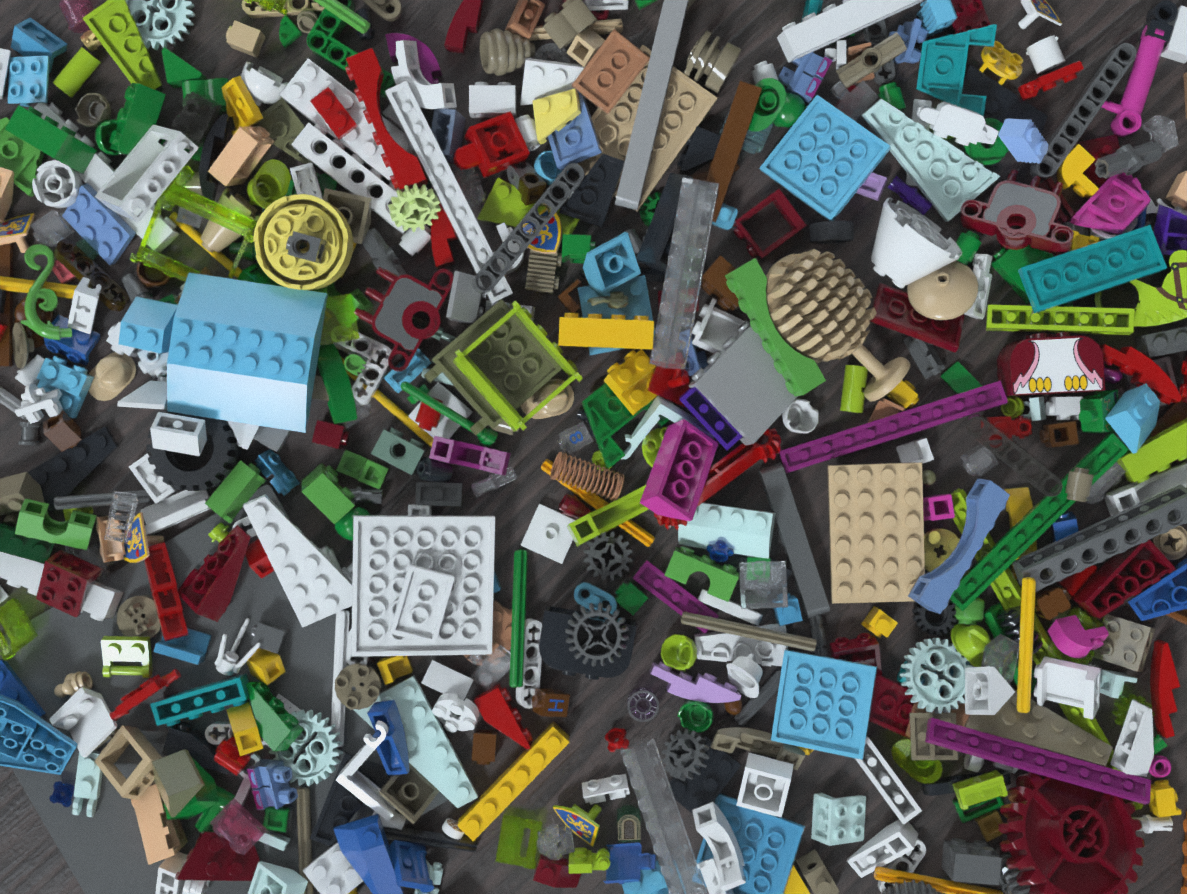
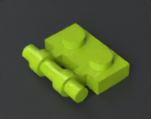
M584 847L574 848L573 851H569V874L592 873V870L604 871L610 866V853L605 848L599 849L597 853H592V850H587Z

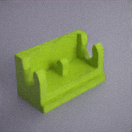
M997 770L953 784L959 806L963 810L968 809V806L998 796H1008L1003 775Z

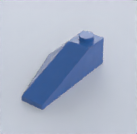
M1187 558L1174 566L1176 568L1175 571L1165 574L1160 578L1161 580L1155 584H1150L1142 592L1127 601L1141 621L1187 609Z
M379 814L334 827L340 851L373 894H404L402 886H397L391 850Z

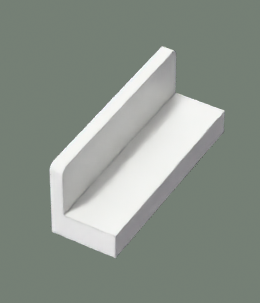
M184 490L164 499L158 504L154 503L141 509L146 523V535H153L210 510L211 508L205 504L210 498L208 491Z

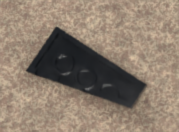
M969 64L967 66L962 94L987 96L984 119L993 118L1001 123H1004L1007 118L1031 119L1042 135L1048 118L1046 114L1025 100L1023 101L1022 98Z

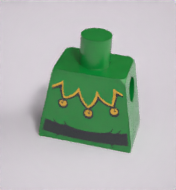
M1118 389L1093 391L1080 399L1079 420L1081 421L1083 432L1116 433L1105 418L1118 402Z

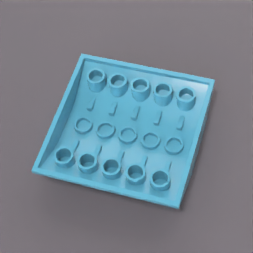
M188 273L174 315L167 359V411L306 433L328 294Z

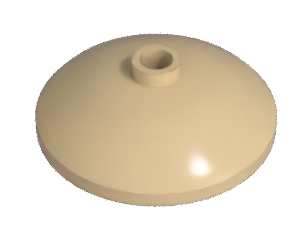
M955 260L908 284V298L913 308L925 317L935 320L953 319L966 313L975 303L978 295V281L973 271L967 265Z

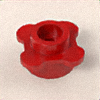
M613 728L605 735V740L609 744L607 748L610 752H615L616 749L629 746L625 729Z

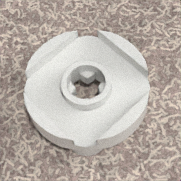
M442 694L435 703L432 712L444 724V728L449 732L473 730L479 717L477 706L467 698L465 701L458 699V694Z

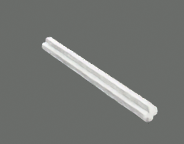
M346 610L336 613L331 725H336L332 730L333 733L340 732V735L336 737V741H341L343 744L338 747L344 745L346 706L337 698L335 679L348 664L347 645L350 612Z

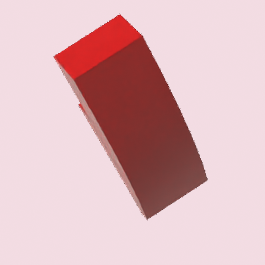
M441 202L439 203L441 210L436 212L438 219L431 220L433 224L431 225L432 252L438 269L456 264L449 242L457 240V236Z

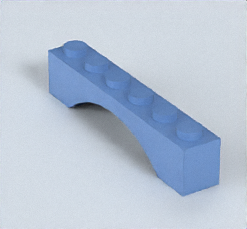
M977 478L966 497V522L956 548L939 567L918 578L908 597L927 610L941 614L947 607L952 593L959 587L960 580L965 571L970 568L975 554L983 546L988 532L994 527L999 513L1006 507L1010 494L991 480Z

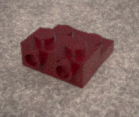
M861 633L855 639L849 640L846 637H839L834 643H830L831 658L877 666L876 673L882 675L879 643L875 635Z

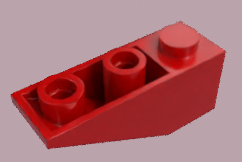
M498 684L477 695L474 702L483 719L529 750L533 737L529 729H524L520 723L522 717L518 709L512 708L509 702L512 699L506 688L502 689L501 685Z

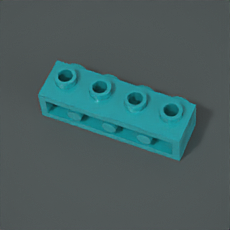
M247 673L155 700L150 705L156 725L167 724V726L180 723V719L186 717L192 720L203 716V712L211 710V713H216L224 710V706L233 704L236 707L247 703L249 698L246 684L249 682Z

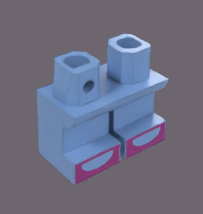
M811 52L791 62L798 66L795 72L783 67L778 80L787 86V92L799 95L804 102L809 104L833 60L826 56L823 58Z
M261 759L247 768L251 788H255L252 792L257 810H264L268 806H275V809H279L298 798L297 790L290 788L288 782L293 776L291 767H285L283 760Z

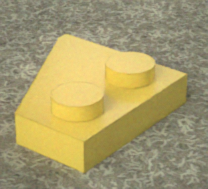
M576 89L532 101L537 141L540 144H544L547 142L546 138L555 130L559 132L566 126L567 122L581 114L579 94Z

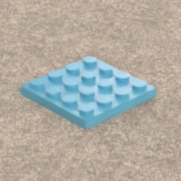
M816 95L759 169L826 219L834 221L891 147L823 98Z
M785 649L771 741L863 760L877 666Z

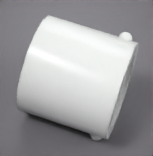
M1055 35L1040 40L1026 49V54L1029 55L1037 75L1065 62L1057 42L1058 37H1055Z

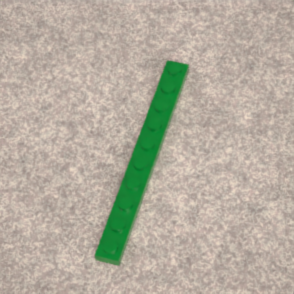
M1109 433L1075 467L1089 469V474L1093 475V485L1129 449L1113 433ZM1069 473L962 576L959 587L954 590L950 597V600L961 611H964L1076 502L1075 500L1067 499L1068 493H1065Z

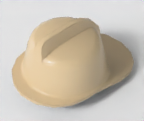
M116 352L101 359L89 373V375L94 376L88 390L91 396L101 401L115 398L134 379L136 374L135 362L125 353L120 355Z
M560 379L549 380L521 405L522 411L527 415L565 381ZM568 385L531 418L544 419L567 412L572 407L574 401V392L571 386Z

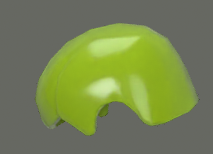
M671 635L665 639L661 646L662 660L666 666L674 669H689L697 659V646L687 636Z

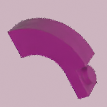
M385 34L390 58L393 63L398 62L396 57V41H416L422 75L429 83L439 84L438 78L434 79V77L442 76L441 69L436 57L423 42L406 34Z
M434 436L429 458L506 476L511 453Z

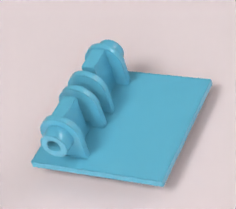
M49 56L10 57L8 104H20V106L30 107V103H47Z

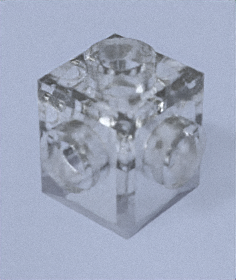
M552 824L546 826L545 830L537 832V848L541 855L550 858V860H559L563 858V855L575 852L571 828Z

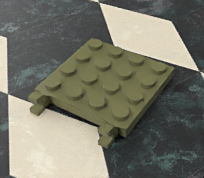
M502 299L432 359L435 366L424 375V378L430 384L443 373L482 418L470 428L475 436L487 425L493 430L504 420L453 363V360L457 357L454 352L458 349L463 352L511 311ZM516 315L511 317L468 354L471 360L515 410L562 370L560 365Z

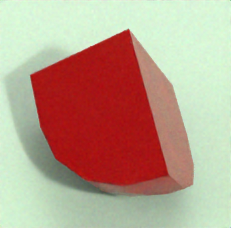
M1092 565L1082 572L1072 574L1062 581L1056 582V584L1065 588L1070 598H1072L1096 573L1097 567Z

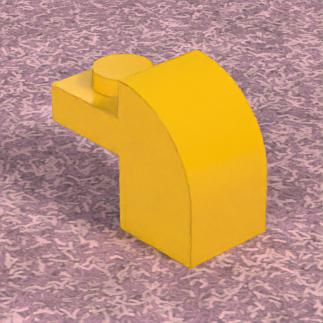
M1080 144L1072 148L1058 168L1057 180L1063 183V190L1073 185V190L1077 195L1089 198L1099 188L1083 172L1096 159Z

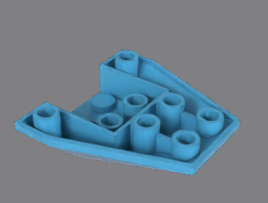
M0 694V766L61 775L78 743L19 701Z

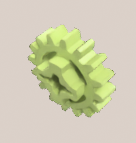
M414 183L411 189L405 185V191L397 190L398 197H391L392 204L388 205L391 219L397 227L402 225L403 231L408 230L409 227L412 229V232H415L417 227L424 230L425 224L433 225L431 219H438L436 212L441 210L440 202L433 189L427 190L426 185L418 188L417 184Z

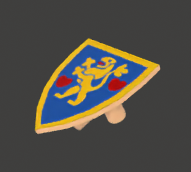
M545 208L539 215L543 217L548 216V209ZM557 212L527 248L544 254L557 253L562 237L561 220ZM529 223L523 224V231L529 235L533 234V226Z
M35 213L0 222V245L16 242L20 252L25 253L29 246L24 236L28 234Z
M142 512L130 521L122 538L126 552L124 560L130 563H139L150 556L148 545L164 542L163 536L146 535Z

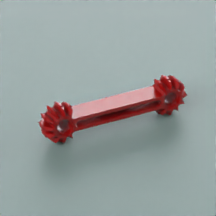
M768 428L754 444L744 445L742 443L710 467L697 507L760 459H763L765 463L768 460L767 458L775 459L776 454L780 453L781 437L777 435L776 429ZM654 513L660 526L665 524L667 530L671 526L678 530L680 524L687 526V521Z

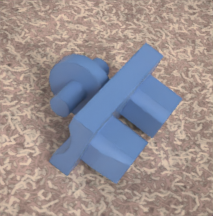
M916 18L913 22L906 21L903 25L898 26L897 31L889 33L888 37L897 32L907 48V51L894 58L893 62L897 64L919 62L921 51L915 49L914 46L916 42L923 43L928 34V30L921 26V20Z

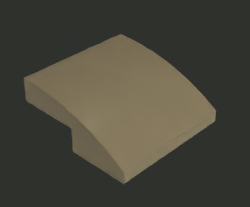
M909 713L911 760H958V751L925 742L928 719L932 717L956 724V713Z

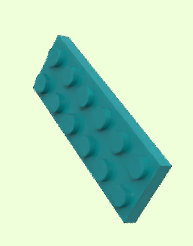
M1151 225L1022 267L1018 272L1035 314L1163 271L1167 266Z

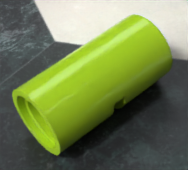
M81 47L53 83L72 98L101 62Z
M845 365L840 411L863 413L865 400L863 388H866L868 375L866 367Z

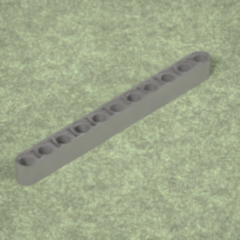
M664 0L615 205L638 210L689 0Z

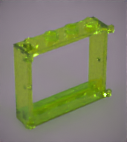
M171 182L157 199V204L137 255L132 253L129 259L135 263L143 262V265L147 267H154L164 272L167 276L176 277L186 282L188 273L206 275L147 248L167 200L245 237L227 277L233 279L248 243L254 242L252 234L257 221Z

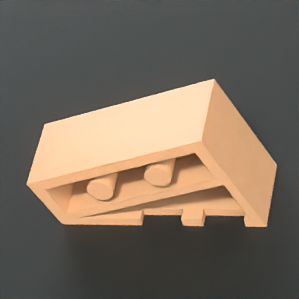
M155 781L151 783L139 800L131 799L132 805L135 808L148 865L174 856L188 841L180 819L167 820L164 801Z

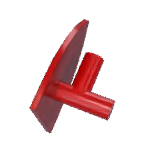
M678 351L668 355L657 365L650 379L648 391L686 408L679 400V397L689 389V376L683 363L684 360Z

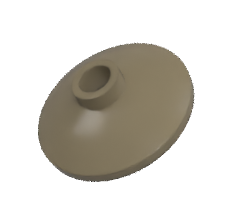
M18 322L13 326L12 347L15 363L19 369H23L27 363L29 352L34 351V341L32 338H28L24 327Z

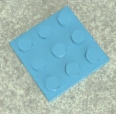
M645 275L634 277L605 294H601L589 286L578 288L583 318H588V314H602V319H611V315H626L625 320H634V316H649V321H653ZM614 291L624 292V295L628 296V305L618 309L609 308L608 303H599L592 306L591 302H587L592 297L610 296V292ZM655 328L653 335V344L657 343ZM588 347L590 355L626 349Z

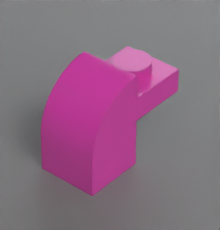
M1076 615L1056 619L1048 630L1054 644L1061 652L1079 659L1085 658L1090 650L1100 648L1103 645V641L1109 635L1105 626L1084 630Z

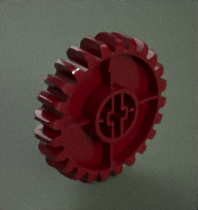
M1032 772L1019 775L1016 779L1017 787L1009 788L1007 791V798L1011 804L1001 805L1000 812L1008 818L1007 822L998 824V830L1006 834L1008 839L1000 843L1001 850L1010 851L1012 855L1007 859L1006 865L1008 869L1018 868L1020 871L1016 876V882L1020 886L1030 885L1029 894H1128L1129 891L1126 883H1136L1138 879L1137 873L1132 867L1143 865V858L1136 853V848L1145 847L1144 840L1136 836L1135 832L1142 828V823L1140 820L1132 819L1131 814L1136 810L1134 803H1124L1123 798Z

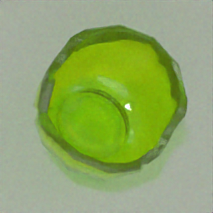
M1076 604L1067 614V617L1076 615L1084 630L1105 626L1095 617L1086 615Z

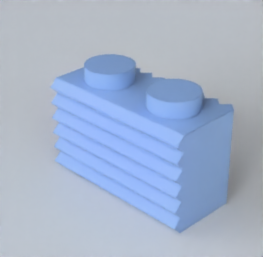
M1005 119L998 136L1017 162L1041 163L1048 151V143L1039 133L1034 122L1031 119Z

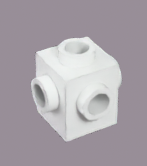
M142 350L137 353L141 360L137 363L144 374L149 373L153 379L167 375L169 352L156 353Z

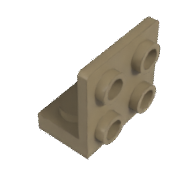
M1109 614L1104 615L1101 627L1105 626L1109 635L1103 641V645L1093 651L1092 656L1137 672H1143L1155 628Z

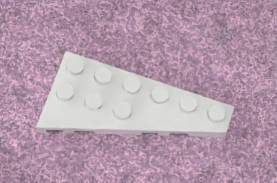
M266 494L243 504L302 628L352 606V583L312 541H309L302 531L285 516Z

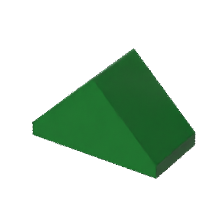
M164 47L162 49L167 83L173 88L182 87V82L208 79Z

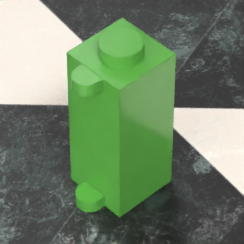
M240 460L205 504L231 524L233 518L243 508V504L248 502L266 480L259 475L261 470L251 462L249 465H246Z

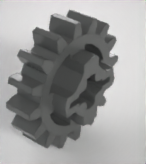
M611 531L609 536L603 533L602 537H595L594 542H587L590 549H584L583 552L588 554V557L583 560L584 562H590L587 570L594 569V577L602 574V580H605L606 575H610L611 580H614V574L622 577L621 570H629L626 562H632V558L627 557L628 554L632 553V549H626L629 542L624 541L622 543L623 536L621 534L616 538L614 537V531ZM606 541V545L604 547H602L601 549H595V547L600 542ZM615 542L622 548L623 554L616 552L614 549ZM609 545H611L610 550L614 558H610L605 566V558L601 555L606 553ZM593 557L600 560L602 563L601 569L596 566ZM614 563H621L616 569L610 570V566Z
M685 729L684 732L678 730L676 737L672 734L670 735L672 741L670 743L665 742L667 750L662 751V754L666 755V758L661 760L662 763L666 764L665 771L685 781L686 777L692 780L694 778L693 773L701 774L700 767L706 768V764L703 763L704 759H709V756L705 754L709 747L705 745L706 739L701 737V734Z

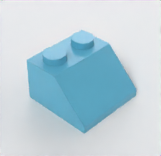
M627 232L587 252L583 270L591 289L605 294L641 274Z
M135 297L121 320L118 344L156 353L169 352L173 320L178 305Z
M1144 384L1126 391L1106 416L1107 422L1133 454L1137 453L1155 428L1160 400L1149 386Z

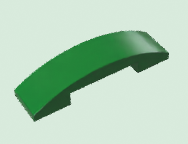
M330 338L321 339L317 365L329 397L327 404L334 424L356 420L355 400L341 356Z

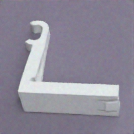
M377 721L376 729L381 731L380 736L377 738L372 737L371 734L364 736L366 744L342 768L336 781L386 821H389L394 815L396 808L379 794L381 789L357 770L385 739L388 733L387 725L382 721Z

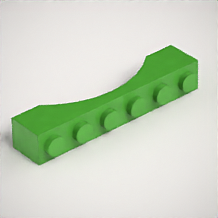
M756 258L725 275L728 288L737 296L740 309L751 320V328L755 333L759 334L764 350L774 360L775 369L784 377L787 390L797 397L808 393L825 382L826 379L815 360L805 357L791 348L776 330L767 307V277Z

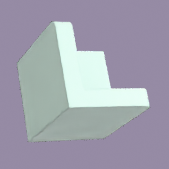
M1101 669L1100 693L1112 698H1119L1123 691L1124 682L1137 683L1138 678L1122 672Z

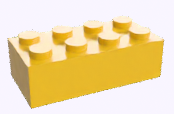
M565 313L564 317L559 318L558 346L653 349L654 321H649V316H634V320H625L626 315H611V319H602V314H588V318H578L579 313Z

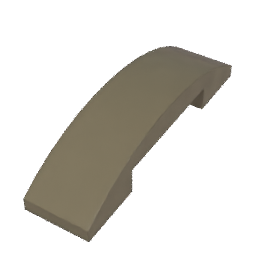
M750 728L720 729L711 743V748L728 753H733L736 747L775 757L776 760L794 764V770H798L805 758V752L797 746L771 741L772 734Z

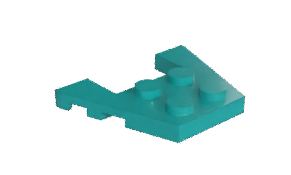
M993 24L923 41L916 90L943 102L945 101L977 112L984 117L987 96L962 94L969 45L994 47L997 25Z

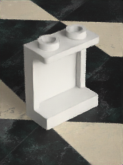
M712 298L709 305L704 304L699 314L702 317V321H697L692 330V334L695 335L692 344L713 354L716 352L720 353L724 349L723 343L731 336L735 337L739 333L737 329L745 322L715 308L714 305L717 300Z
M1044 656L1040 665L1037 664L1034 671V677L1037 678L1034 689L1037 705L1042 707L1044 702L1049 700L1084 708V718L1094 719L1100 705L1101 668Z

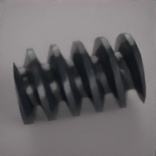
M1021 606L1011 607L997 617L998 619H1005L1000 623L1001 627L1009 626L1004 633L1005 635L1013 634L1009 638V642H1017L1013 647L1014 651H1019ZM1035 630L1033 634V654L1037 653L1043 645Z

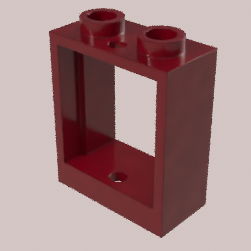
M778 189L733 223L735 227L733 232L739 240L743 239L748 245L746 249L753 259L757 257L760 261L807 225L782 191ZM770 203H773L792 230L762 251L742 224Z

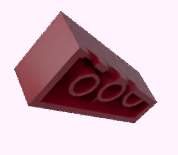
M1149 539L1145 543L1138 544L1123 553L1112 556L1071 599L1086 615L1100 619L1122 605L1126 599L1136 596L1142 592L1143 588L1150 584H1155L1161 580L1162 576L1172 573L1176 568Z

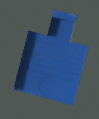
M640 843L605 845L610 853V866L606 870V881H603L605 884L640 882V870L656 869V855L649 853L641 854L642 845Z

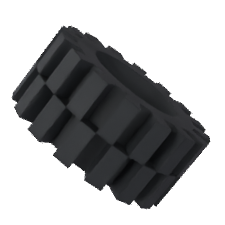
M950 599L947 607L942 611V618L938 622H930L926 617L927 609L917 602L914 603L915 609H912L914 617L912 618L916 622V626L930 635H941L940 633H947L948 628L952 629L954 627L952 623H956L957 619L953 617V615H956V611L953 610L955 605Z

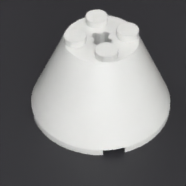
M892 198L885 200L871 256V261L875 264L873 269L879 275H888L892 278V282L895 285L904 288L905 285L960 258L962 251L951 237L948 240L939 233L942 229L929 218L899 200L896 204L891 203Z

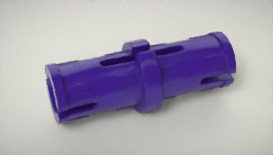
M898 176L887 187L903 199L902 202L910 204L922 215L932 205L930 201L917 192L918 189L910 187Z

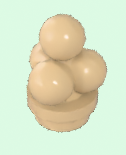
M85 671L70 673L65 677L63 684H58L55 687L54 693L59 698H64L67 695L72 697L81 687L91 689L93 686L92 678Z

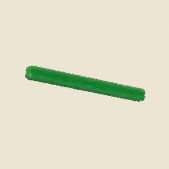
M516 550L514 552L509 685L515 688L523 687L528 562V552L525 550Z

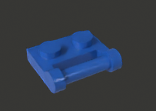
M394 840L390 844L397 886L420 889L422 893L431 892L434 889V885L429 877L425 857L427 855L426 847L424 845Z

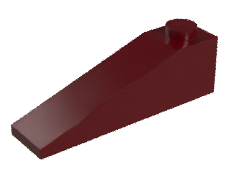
M238 525L219 543L218 550L213 555L208 554L204 558L205 563L198 570L194 568L178 590L179 596L196 614L216 622L226 612L231 602L251 537Z

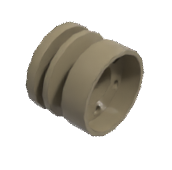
M707 30L694 45L687 59L684 74L689 77L694 68L698 71L694 77L695 81H698L703 74L708 75L705 86L718 93L742 49L730 42L722 50L718 49L721 37L717 36L711 45L708 42L712 32Z

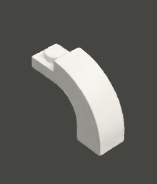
M396 41V57L399 66L391 67L396 85L407 81L419 107L426 109L457 107L454 83L431 84L422 75L416 41Z
M714 802L692 810L696 831L704 837L713 853L721 888L726 891L746 883L742 867L745 866L743 856L734 832L722 811Z

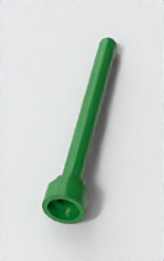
M406 381L401 383L403 391L472 432L470 428L475 423ZM485 427L477 434V439L484 446L490 447L495 442L498 432L490 427Z

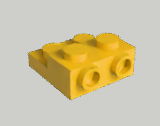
M642 349L637 353L635 350L628 353L623 358L625 360L623 364L619 365L616 362L607 370L609 374L604 379L605 383L632 415L636 414L658 396L648 391L650 379L656 366Z

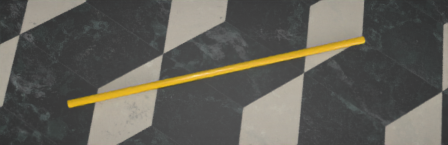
M173 212L169 218L205 249L201 245L203 243L200 238L201 234L176 212ZM205 249L235 277H239L242 270L221 251L211 253ZM347 371V374L356 381L358 376ZM377 389L373 397L432 448L434 438L425 430L419 428L417 423Z

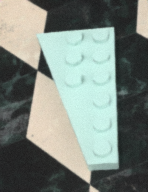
M415 675L380 693L375 702L395 700L404 727L409 763L457 808L478 798L479 795L438 718L433 714L432 707ZM372 705L360 710L354 709L373 728L367 714Z

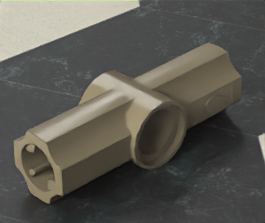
M896 32L876 46L866 49L862 55L838 69L836 73L847 89L870 73L877 72L881 66L907 51V48L900 35ZM868 56L878 58L877 63L872 66L867 65L865 60Z

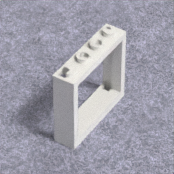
M152 125L95 197L112 211L139 223L199 147L180 131ZM160 138L166 140L162 145L158 143ZM137 207L142 210L138 216L132 213Z

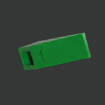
M248 682L246 687L259 735L274 752L287 750L303 731V728L298 724V719L289 714L284 708L283 702L272 695L268 685L263 682Z

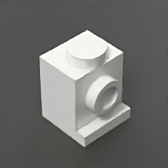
M1049 397L1045 405L1046 415L1056 416V420H1079L1080 399L1083 397Z

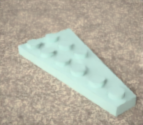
M883 99L878 100L862 114L878 137L890 145L891 149L889 151L932 203L945 222L951 220L961 211V206L965 201L974 200L1000 177L983 167L984 165L978 161H974L966 156L964 152L925 129L923 125L914 122Z

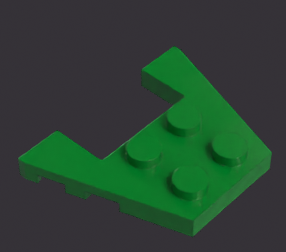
M605 383L583 400L582 405L605 465L609 469L625 456L611 436L643 410L647 411L654 400L632 415ZM661 414L659 415L660 420L656 423L659 428L669 421L668 418Z

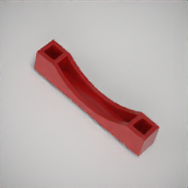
M373 48L346 58L349 65L345 67L350 81L355 80L358 88L354 89L359 102L364 101L366 110L363 111L368 124L373 123L375 132H372L377 146L382 145L384 153L381 154L386 168L390 166L394 174L390 176L394 188H399L403 192L405 191V185L411 189L414 183L418 187L428 184L418 158L398 145L384 125L380 108V92L384 73Z

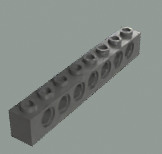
M1180 484L1015 560L1012 564L1019 584L1022 586V579L1025 577L1034 578L1036 581L1035 592H1038L1048 585L1060 582L1072 574L1082 572L1094 564L1104 562L1107 558L1123 553L1131 547L1145 543L1153 537L1186 524L1187 488Z

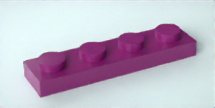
M648 560L643 563L633 576L635 581L681 616L683 612H689L713 618L719 617L717 613L674 580L664 576L665 574ZM697 627L699 630H701V631H702L703 633H705V634H706V632L709 630V629Z

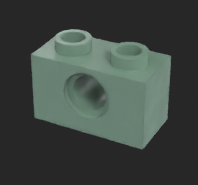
M392 427L390 431L384 429L371 454L410 475H414L419 462H421L427 450L422 448L424 444L413 438L410 441L402 438L403 433ZM399 443L403 444L406 448V453L402 457L397 456L395 453V447Z

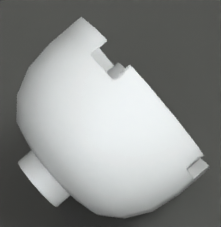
M246 62L241 78L256 105L260 106L261 103L273 104L282 98L280 93L287 86L288 82L282 83L283 78L261 66L258 70L252 68L254 63Z
M57 160L47 161L39 166L36 179L33 178L32 182L33 192L37 199L47 206L55 208H66L73 205L79 195V188L83 185L77 171Z

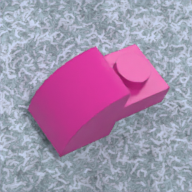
M951 494L923 497L924 521L955 518Z

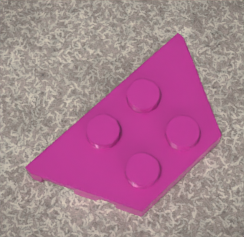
M1123 172L1110 177L1072 217L1070 223L1121 235L1145 210L1151 199L1146 191L1141 188V183L1137 178H1133L1132 175H1126Z

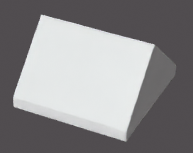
M995 667L965 668L966 715H995L1015 693Z

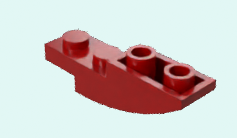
M1106 344L1099 345L1103 353L1104 363L1107 365L1115 364L1120 367L1119 370L1133 376L1131 383L1137 385V387L1147 384L1157 395L1160 402L1165 404L1181 401L1182 397L1169 376L1146 355L1131 346L1123 347L1118 351Z

